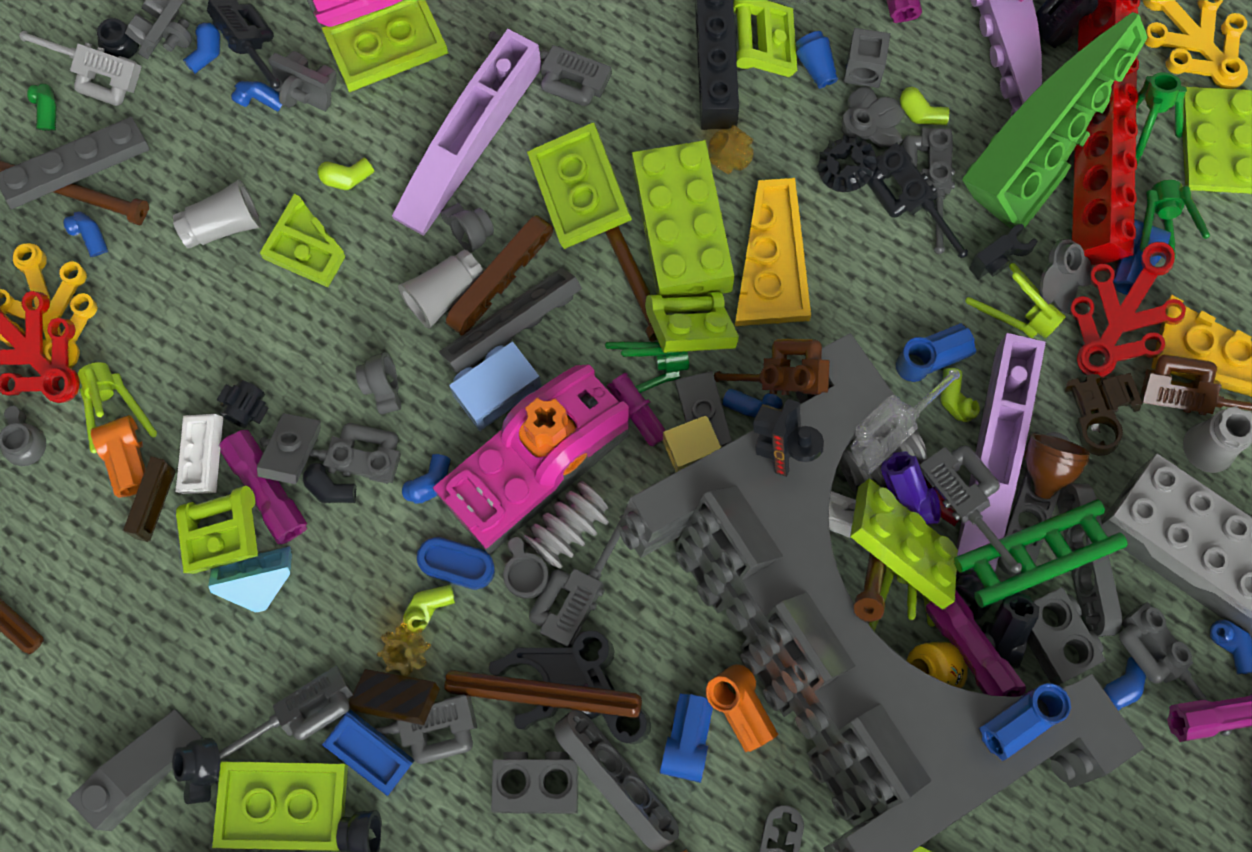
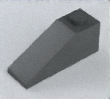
M174 709L99 767L67 801L95 830L112 831L173 769L172 759L175 749L177 747H186L191 741L203 739V737Z

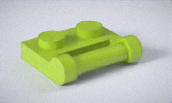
M733 0L734 13L737 14L739 50L736 51L737 67L742 69L754 67L785 77H791L798 70L793 8L768 0ZM751 14L757 18L758 50L753 49Z
M708 292L707 296L662 298L660 294L648 295L646 297V313L663 353L736 348L739 335L724 307V296L721 292ZM699 311H707V312H708V313H697V314H673V315H666V314H665V313L699 312Z
M242 486L233 489L231 494L199 504L189 502L177 507L176 518L183 573L195 574L258 556L252 514L255 496L250 487ZM232 510L233 519L198 529L197 524H199L201 519Z

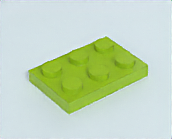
M402 0L392 6L333 27H322L323 34L349 92L448 54L446 43L426 0Z
M1186 87L1187 92L1184 97L1183 113L1185 186H1189L1190 190L1252 194V90Z
M594 122L527 151L557 237L564 249L632 220Z
M870 478L858 487L850 537L939 608L945 609L955 602L957 569L954 565V557L958 556V549L948 537L939 535L928 526L918 513L911 512L897 501L891 491L880 487Z
M220 762L212 848L339 851L336 835L338 823L345 815L348 765L327 763Z

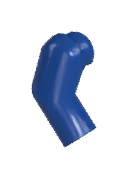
M239 81L235 84L234 87L236 89L231 94V99L243 107H247L252 98L277 112L282 106L279 101L280 92L259 81Z
M74 212V216L65 217L63 224L67 233L72 236L81 233L90 257L108 252L100 228L94 220L83 212Z
M732 388L725 393L723 398V405L725 407L755 418L762 404L781 409L783 406L781 398L775 394L768 393L764 395L761 401Z
M433 454L428 473L404 483L402 487L404 499L419 504L436 497L437 495L433 487L447 476L451 458L440 454Z
M1219 620L1213 623L1210 628V637L1217 645L1233 655L1237 675L1252 673V639L1250 634L1227 620Z
M1130 657L1127 660L1125 674L1108 683L1103 688L1118 711L1141 698L1146 675L1135 660Z

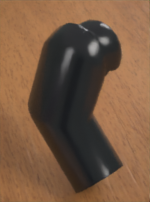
M312 463L306 468V471L303 473L304 486L319 502L356 503L357 486L355 483L334 484L327 476L326 467L320 463Z

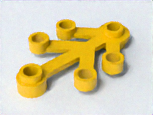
M1142 0L1144 5L1150 10H1163L1183 33L1168 32L1167 27L1159 22L1151 23L1146 29L1148 38L1145 44L1148 47L1158 48L1163 46L1176 48L1166 60V67L1171 73L1181 74L1186 72L1210 76L1217 86L1225 89H1234L1244 83L1248 76V68L1245 62L1238 57L1240 36L1247 27V20L1243 15L1232 13L1227 16L1221 25V32L1225 35L1222 52L1214 44L1216 11L1223 0H1214L1215 3H1211L1208 0H1198V7L1201 9L1199 26L1175 0ZM1229 23L1237 25L1239 29L1233 28ZM1151 33H1157L1160 38L1153 37ZM1188 51L1200 52L1207 60L1192 59ZM1174 58L1180 59L1183 64L1176 63ZM1226 67L1233 69L1235 73L1229 72Z
M21 244L14 250V265L25 274L30 291L42 292L50 300L48 311L42 314L43 331L46 340L43 339V354L50 361L52 359V338H50L47 332L48 324L54 318H61L70 302V308L74 312L70 320L76 328L74 337L68 341L69 367L73 368L80 356V350L76 341L88 319L96 314L98 308L97 303L88 294L80 293L73 297L78 286H81L86 281L87 273L77 262L65 263L60 269L62 282L51 300L42 274V269L47 262L46 254L35 244ZM32 252L28 260L22 261L26 253ZM78 270L76 277L68 279L72 271ZM0 289V299L6 297V301L0 306V310L4 314H10L25 320V311L22 308L21 302L15 300L6 290ZM35 297L33 299L35 307L33 308L37 309L39 306V299ZM89 302L85 310L79 311L82 303ZM13 322L25 334L24 329L16 322ZM59 326L58 333L60 336H62L65 333V329L63 330V332H61ZM0 334V340H1L3 343H5L7 346L13 347V346Z

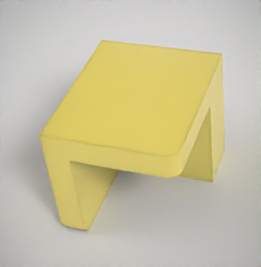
M707 416L663 432V444L675 472L721 448Z

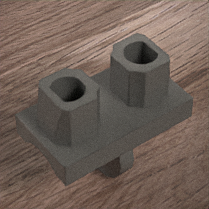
M145 0L141 9L157 18L156 22L153 24L139 14H135L125 32L126 35L141 45L138 52L139 55L148 60L162 37L166 40L163 47L167 51L172 52L176 45L183 48L189 47L192 42L191 34L187 31L190 25L189 22L183 18L178 23L173 22L184 0Z
M292 51L286 57L274 53L269 58V64L272 66L273 76L280 81V87L274 89L280 92V103L290 108L297 101H300L326 112L331 104V92L337 84L336 71L326 65L320 66L316 71L308 68V60L305 56L295 51Z

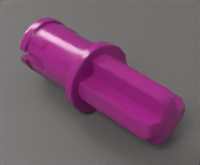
M625 372L614 379L612 383H609L606 387L619 402L624 401L629 406V418L650 446H655L663 441L665 428L648 406L651 401L644 399L629 378V375Z

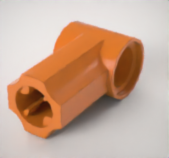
M130 415L91 429L94 447L100 458L105 462L114 495L118 498L137 494L146 470L139 449L143 447V443L137 440L135 430H138V426Z
M736 664L729 666L708 682L706 696L714 709L724 713L744 751L751 752L773 740L779 734L755 693L756 680L753 673L747 667ZM727 682L734 687L736 694L729 690Z

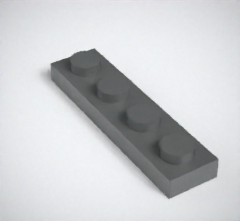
M131 116L1 171L0 190L12 210L150 149Z
M560 268L439 351V354L456 374L465 368H474L480 363L481 358L486 356L492 349L500 345L505 347L517 333L523 329L536 326L546 313L555 307H562L573 299V295L580 291L582 287L574 275Z

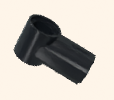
M1019 592L1004 598L992 622H985L982 627V632L1000 657L1007 660L1013 669H1018L1022 662L1027 646V638L1039 618L1040 609L1031 600L1030 596Z

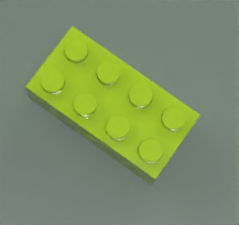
M706 140L632 152L633 176L656 293L660 294L662 298L707 296L708 292H721L722 294L732 292L735 275Z

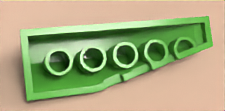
M1132 12L1095 38L1063 64L1012 115L1002 129L992 137L990 144L977 161L968 168L962 181L972 197L1009 228L1012 229L1019 224H1023L1026 227L1066 176L1072 166L1067 160L1075 146L1083 147L1090 136L1086 128L1096 111L1103 114L1110 102L1112 84L1114 81L1121 82L1148 38L1139 14Z

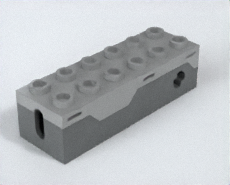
M1157 453L1135 472L1101 521L1104 532L1108 537L1121 532L1127 539L1128 545L1126 548H1123L1126 552L1222 619L1234 623L1249 633L1252 639V517Z

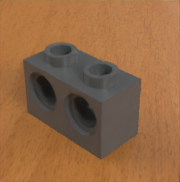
M1063 587L1034 601L1040 607L1039 618L1027 638V643L1051 684L1060 685L1106 661L1102 654L1104 649L1100 639L1093 631H1088L1080 617L1082 611L1078 602L1072 595H1067ZM1044 608L1050 609L1056 614L1058 618L1057 627H1051L1045 623L1042 617V610ZM1065 644L1073 646L1078 651V664L1069 662L1064 656Z
M503 752V760L493 759L491 812L578 814L579 766L574 760H570V755L567 752H545V760H528V752ZM513 771H521L526 777L525 788L518 794L507 793L504 787L506 776ZM554 771H562L568 776L566 790L557 795L549 793L545 785L548 775Z

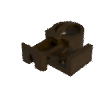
M1131 373L1104 379L1101 381L1102 385L1100 386L1098 385L1101 377L1098 374L1087 375L1083 382H1080L1078 378L1067 382L1065 393L1072 391L1081 415L1076 423L1080 434V442L1089 453L1104 456L1114 452L1118 447L1123 435L1122 425L1115 415L1119 410L1118 407L1128 406L1129 404L1134 412L1140 411L1143 403ZM1099 423L1105 424L1112 428L1116 440L1109 445H1105L1104 440L1095 444L1087 435L1088 427L1091 426L1092 431L1101 433Z

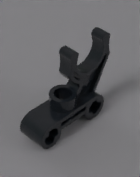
M589 630L581 633L576 638L573 648H516L505 657L490 662L489 671L492 675L503 676L512 667L530 665L538 670L543 678V682L615 690L605 671V668L613 661L615 651L613 644L607 637L597 631ZM593 641H600L603 647L598 650L599 658L595 661H587L585 654L590 651L588 644ZM538 705L531 712L516 715L514 724L518 729L527 730L536 722L553 717L559 708ZM643 710L640 711L638 717L634 718L640 719V729L635 735L627 731L622 732L621 722L625 716L581 711L591 720L602 714L613 736L626 744L635 745L641 743L651 732L650 718Z

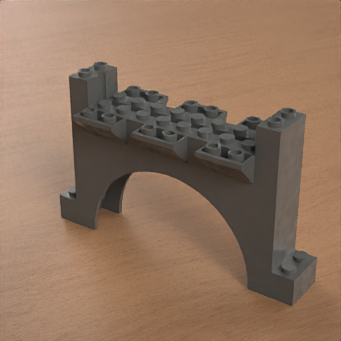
M851 333L822 348V360H830L828 393L802 394L800 391H795L801 403V427L809 426L817 429L824 439L823 452L817 459L801 462L790 456V471L787 477L776 474L774 460L756 455V444L760 434L755 433L753 430L630 497L619 524L621 527L619 528V533L625 545L630 550L635 549L639 557L642 558L681 536L675 546L677 549L675 555L679 565L686 573L691 571L699 583L697 591L702 601L707 606L713 605L717 613L726 609L731 624L738 631L742 630L747 637L746 641L740 646L743 652L740 655L741 661L753 675L757 674L764 685L763 695L767 703L774 711L780 710L783 717L794 711L797 715L795 721L799 730L807 739H812L816 747L807 752L811 759L808 764L812 774L820 783L826 782L835 796L832 798V803L841 818L844 820L849 819L852 825L858 824L823 848L825 852H912L1048 758L1051 760V767L1056 776L1063 782H1066L1069 788H1073L1109 774L1144 749L1140 740L1093 674H1090L1080 681L1062 688L1067 692L1071 702L1070 713L1064 721L1053 725L1009 758L1002 761L997 755L991 753L984 744L979 728L1018 701L1021 696H991L967 691L944 683L903 659L872 630L866 621L856 616L854 613V602L840 576L832 550L829 531L831 487L836 468L845 448L875 425L870 417L879 409L892 402L896 396ZM1038 699L1037 704L1039 710L1045 716H1048L1049 712L1047 705L1042 700Z

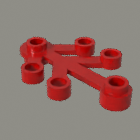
M1154 242L1144 249L1141 260L1143 270L1121 305L1119 304L1113 283L1115 277L1113 268L1108 264H1098L1092 269L1091 283L1094 287L1098 288L1108 326L1101 338H1099L1092 317L1095 308L1093 301L1086 296L1077 297L1072 301L1071 315L1078 321L1084 345L1080 348L1077 355V363L1079 369L1085 375L1098 374L1103 378L1113 372L1119 361L1142 355L1156 358L1163 353L1165 339L1161 334L1155 332L1146 334L1140 341L1115 345L1124 332L1162 322L1176 325L1184 319L1186 307L1183 302L1177 299L1168 300L1163 306L1135 313L1157 276L1168 273L1174 265L1175 252L1167 243ZM1154 256H1161L1165 259V264L1161 267H1155L1150 263V259ZM1099 271H1106L1109 273L1110 278L1106 282H1099L1096 280L1095 275ZM1080 303H1085L1090 307V311L1087 314L1080 315L1075 311V307ZM1170 306H1175L1180 309L1181 314L1176 318H1171L1166 315L1165 310ZM1150 339H1155L1160 343L1161 347L1156 351H1150L1145 347V343ZM1093 354H1101L1105 361L1102 365L1095 366L1091 364L1089 359Z
M29 291L23 296L21 301L22 308L25 311V334L0 310V334L15 348L0 350V365H31L41 376L23 377L18 373H4L0 376V392L3 395L15 396L22 392L41 391L52 402H68L77 395L80 386L79 377L75 370L69 367L68 341L75 335V325L71 320L65 318H54L49 322L47 332L50 338H52V359L50 361L43 354L42 314L48 311L50 300L42 292ZM35 297L39 299L37 309H34L32 306V301ZM61 323L65 326V333L62 336L58 333V327ZM62 377L65 382L63 390H61L58 385L59 380ZM11 378L15 381V387L12 391L8 389V382Z

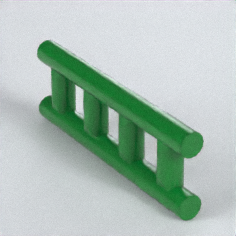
M1096 499L999 539L1016 562L1021 563L1022 569L1018 575L1003 581L999 580L988 561L1001 557V555L991 543L954 557V565L960 573L973 568L984 586V589L974 594L976 602L983 608L1126 548L1128 544L1126 537L1121 532L1109 537L1106 535L1095 518L1104 514L1105 508L1102 502ZM1080 524L1092 544L1072 551L1060 532ZM1045 539L1056 559L1036 566L1025 546Z

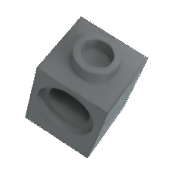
M854 28L843 83L875 88L880 87L886 66L891 33Z

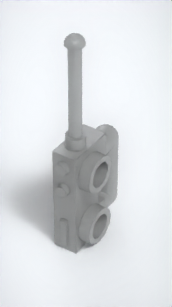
M22 31L19 34L20 39L24 42L29 41L69 55L73 59L70 71L77 73L74 82L76 92L114 106H119L123 103L126 91L134 93L142 67L137 62L121 56L116 57L104 53L105 49L97 47V50L92 48V44L86 42L84 45L77 44L76 48H68L28 34L27 31ZM96 74L110 77L109 85L112 87L109 89L92 83L91 79H95Z

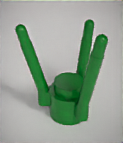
M1161 72L1153 76H1147L1142 89L1138 93L1136 109L1145 99L1150 111L1136 146L1137 166L1143 155L1158 113L1168 111L1174 104L1175 136L1177 138L1183 136L1184 97L1187 88L1181 86L1180 79L1171 73Z
M1163 180L1153 185L1151 190L1146 192L1147 207L1141 234V252L1148 246L1154 213L1158 214L1161 219H1164L1165 230L1171 233L1168 245L1175 252L1173 219L1182 213L1185 206L1204 239L1210 237L1206 224L1192 200L1189 186L1182 187V184L1176 180Z
M620 341L605 343L606 349L622 350L621 355L623 357L654 356L657 371L664 370V374L635 386L640 393L665 382L680 379L679 371L689 370L688 351L663 353L659 342Z

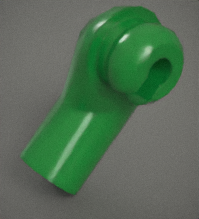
M41 83L39 86L31 85L27 90V97L31 103L37 104L36 129L56 131V102L52 87Z

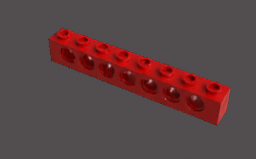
M1098 0V6L1095 11L1090 15L1084 16L1079 21L1078 52L1132 12L1138 14L1140 0ZM1137 57L1121 82L1114 81L1112 84L1110 102L1103 114L1097 111L1086 128L1090 136L1084 146H1075L1072 241L1083 248L1084 256L1088 257L1091 265L1106 264L1134 255V239L1136 237L1134 216L1135 203L1137 201L1135 192V170L1137 169L1136 136L1138 134L1136 124V104L1138 102L1137 70L1139 69Z

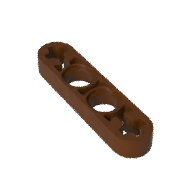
M538 215L532 217L455 303L447 315L446 324L461 336L468 332L492 305L490 301L497 293L502 294L516 278L515 272L521 266L525 267L550 239L554 227Z

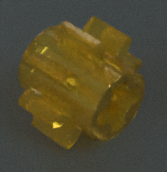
M732 125L730 131L726 129L717 131L709 142L708 149L712 154L710 162L728 175L731 174L733 168L737 171L745 169L752 161L754 155L753 148L749 146L754 141L753 138L735 125Z
M402 623L395 628V634L388 631L380 637L386 645L377 653V656L383 657L387 665L386 672L392 669L401 670L402 676L407 677L412 673L413 666L421 669L427 664L422 654L431 647V644L424 642L421 636L423 629L419 628L414 632L407 631L406 624ZM405 646L407 649H406V651H405V653H404V655H403V654L401 653V651H402L403 647Z

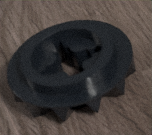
M843 134L839 140H829L828 147L823 152H819L820 159L817 165L819 176L828 188L837 192H851L863 187L872 178L876 169L877 160L871 144L865 142L859 135L853 138ZM851 154V158L857 166L847 165L844 170H841L839 162L835 159H846Z

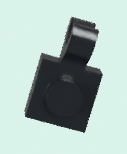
M1023 224L1014 226L1007 236L1004 234L975 256L969 270L978 280L987 273H990L992 277L1000 273L1010 263L1007 259L1008 256H1026L1033 251L1038 242L1035 238L1026 244L1020 243L1017 240V237L1025 228Z

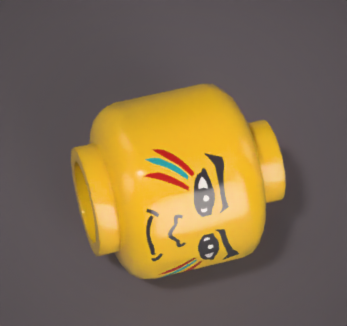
M924 643L917 645L909 652L906 661L924 673L958 688L964 686L968 675V666L959 650L952 643Z

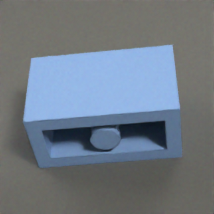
M513 341L505 347L500 345L492 349L486 355L485 361L474 368L468 367L463 369L454 377V382L449 385L454 398L479 431L511 410L526 396L542 387L540 376Z

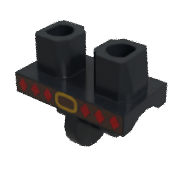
M787 399L783 410L765 404L761 405L753 423L754 432L760 434L756 444V455L774 460L776 474L787 477L790 471V456L797 461L809 462L817 459L822 454L824 449L822 434L813 427H801L800 402Z

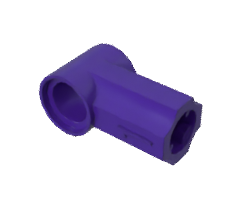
M907 451L893 453L890 458L882 461V475L888 490L893 493L896 500L911 512L918 513L927 525L939 523L941 510L938 494L934 488L927 487L916 456H911Z

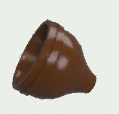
M1031 434L1027 441L1024 458H1026L1027 469L1034 482L1035 495L1044 499H1051L1058 490L1074 482L1081 475L1089 461V451L1076 443L1045 434Z

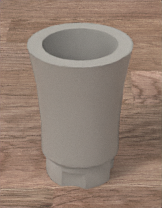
M239 179L206 199L185 207V211L172 215L176 232L187 248H192L199 244L205 245L239 232L261 228V222L253 200Z
M464 249L455 256H449L421 275L399 284L398 289L408 308L426 328L430 329L444 313L455 305L484 271L473 255Z
M1237 406L1219 411L1210 419L1192 426L1185 434L1183 440L1184 453L1189 462L1199 470L1209 473H1217L1229 468L1236 457L1252 443L1251 411H1243Z

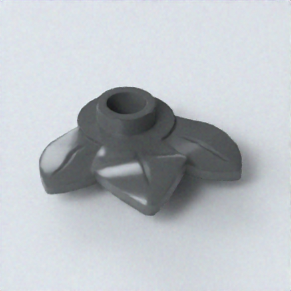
M871 87L858 88L850 95L848 99L849 109L844 113L841 120L844 135L853 138L859 135L864 141L869 139L880 147H891L896 142L899 144L903 142L901 134L895 128L905 115V111L902 109L899 101L889 97L878 99Z
M1060 239L1053 245L1049 253V265L1042 273L1039 293L1047 304L1053 303L1059 311L1071 314V303L1076 297L1078 287L1092 284L1090 279L1092 265L1088 257L1084 256L1083 248L1070 239Z

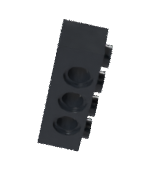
M695 0L701 130L737 129L739 96L733 0Z

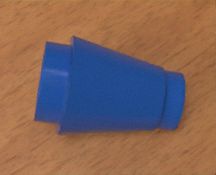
M815 31L800 38L796 42L798 49L796 56L820 89L837 82L838 77L829 38L824 37L821 31Z

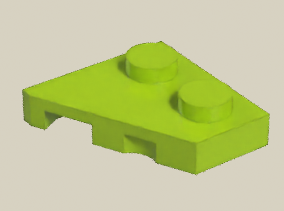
M296 194L292 196L260 251V255L264 260L325 287H329L346 257L340 246L330 237L324 226L314 217L300 196Z

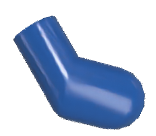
M201 23L196 27L197 49L183 59L186 66L194 74L220 54V33L212 23Z

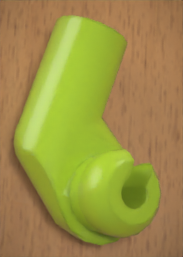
M907 87L902 91L900 105L913 123L947 126L949 107L930 106L916 87Z
M365 157L350 167L327 161L321 163L317 169V174L323 184L342 190L352 189L375 172Z
M955 368L944 369L940 402L957 421L969 422L979 415V403L977 400L973 401L971 398H966L961 393L963 373L961 370Z
M445 585L416 593L403 615V622L406 628L414 633L421 632L428 625L436 608L455 604L452 585Z

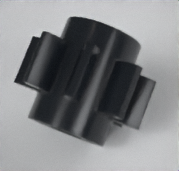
M239 380L238 384L233 385V387L225 384L217 398V401L221 403L220 406L223 407L220 415L227 421L242 428H246L251 421L260 424L269 409L265 406L266 402L262 401L265 393L257 386L244 380Z

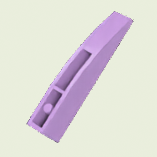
M970 0L973 7L978 6L981 14L979 21L980 31L983 37H989L991 43L990 60L994 68L999 67L1002 76L1000 80L1001 93L1005 99L1009 98L1013 108L1011 110L1012 117L1024 102L1042 85V53L1033 0H1023L1022 2L1019 0Z
M510 29L506 30L468 83L429 145L392 215L394 220L423 236L426 234L541 70L538 44Z
M1006 333L996 348L975 452L1000 483L999 490L988 497L991 506L980 513L983 516L982 520L998 539L1003 538L1005 535L1014 499L1046 343ZM972 474L970 477L969 487L975 483L977 485L979 484ZM970 520L964 524L961 522L956 547L958 549V556L990 543L976 524H972ZM998 558L988 561L994 572Z

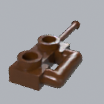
M777 339L772 344V358H764L763 369L760 374L722 373L717 371L714 373V379L716 382H759L762 384V390H769V394H777V391H781V395H789V391H800L802 394L828 393L830 360H822V344L816 339ZM788 355H805V359H802V365L790 367L791 359H787Z
M1173 355L1160 356L1155 370L1147 369L1140 393L1142 403L1183 409L1186 413L1197 411L1200 415L1213 414L1215 407L1222 408L1223 406H1237L1239 409L1252 411V403L1225 399L1224 396H1219L1222 385L1218 380H1215L1217 373L1216 364L1198 359ZM1171 372L1198 375V377L1190 383L1172 381Z

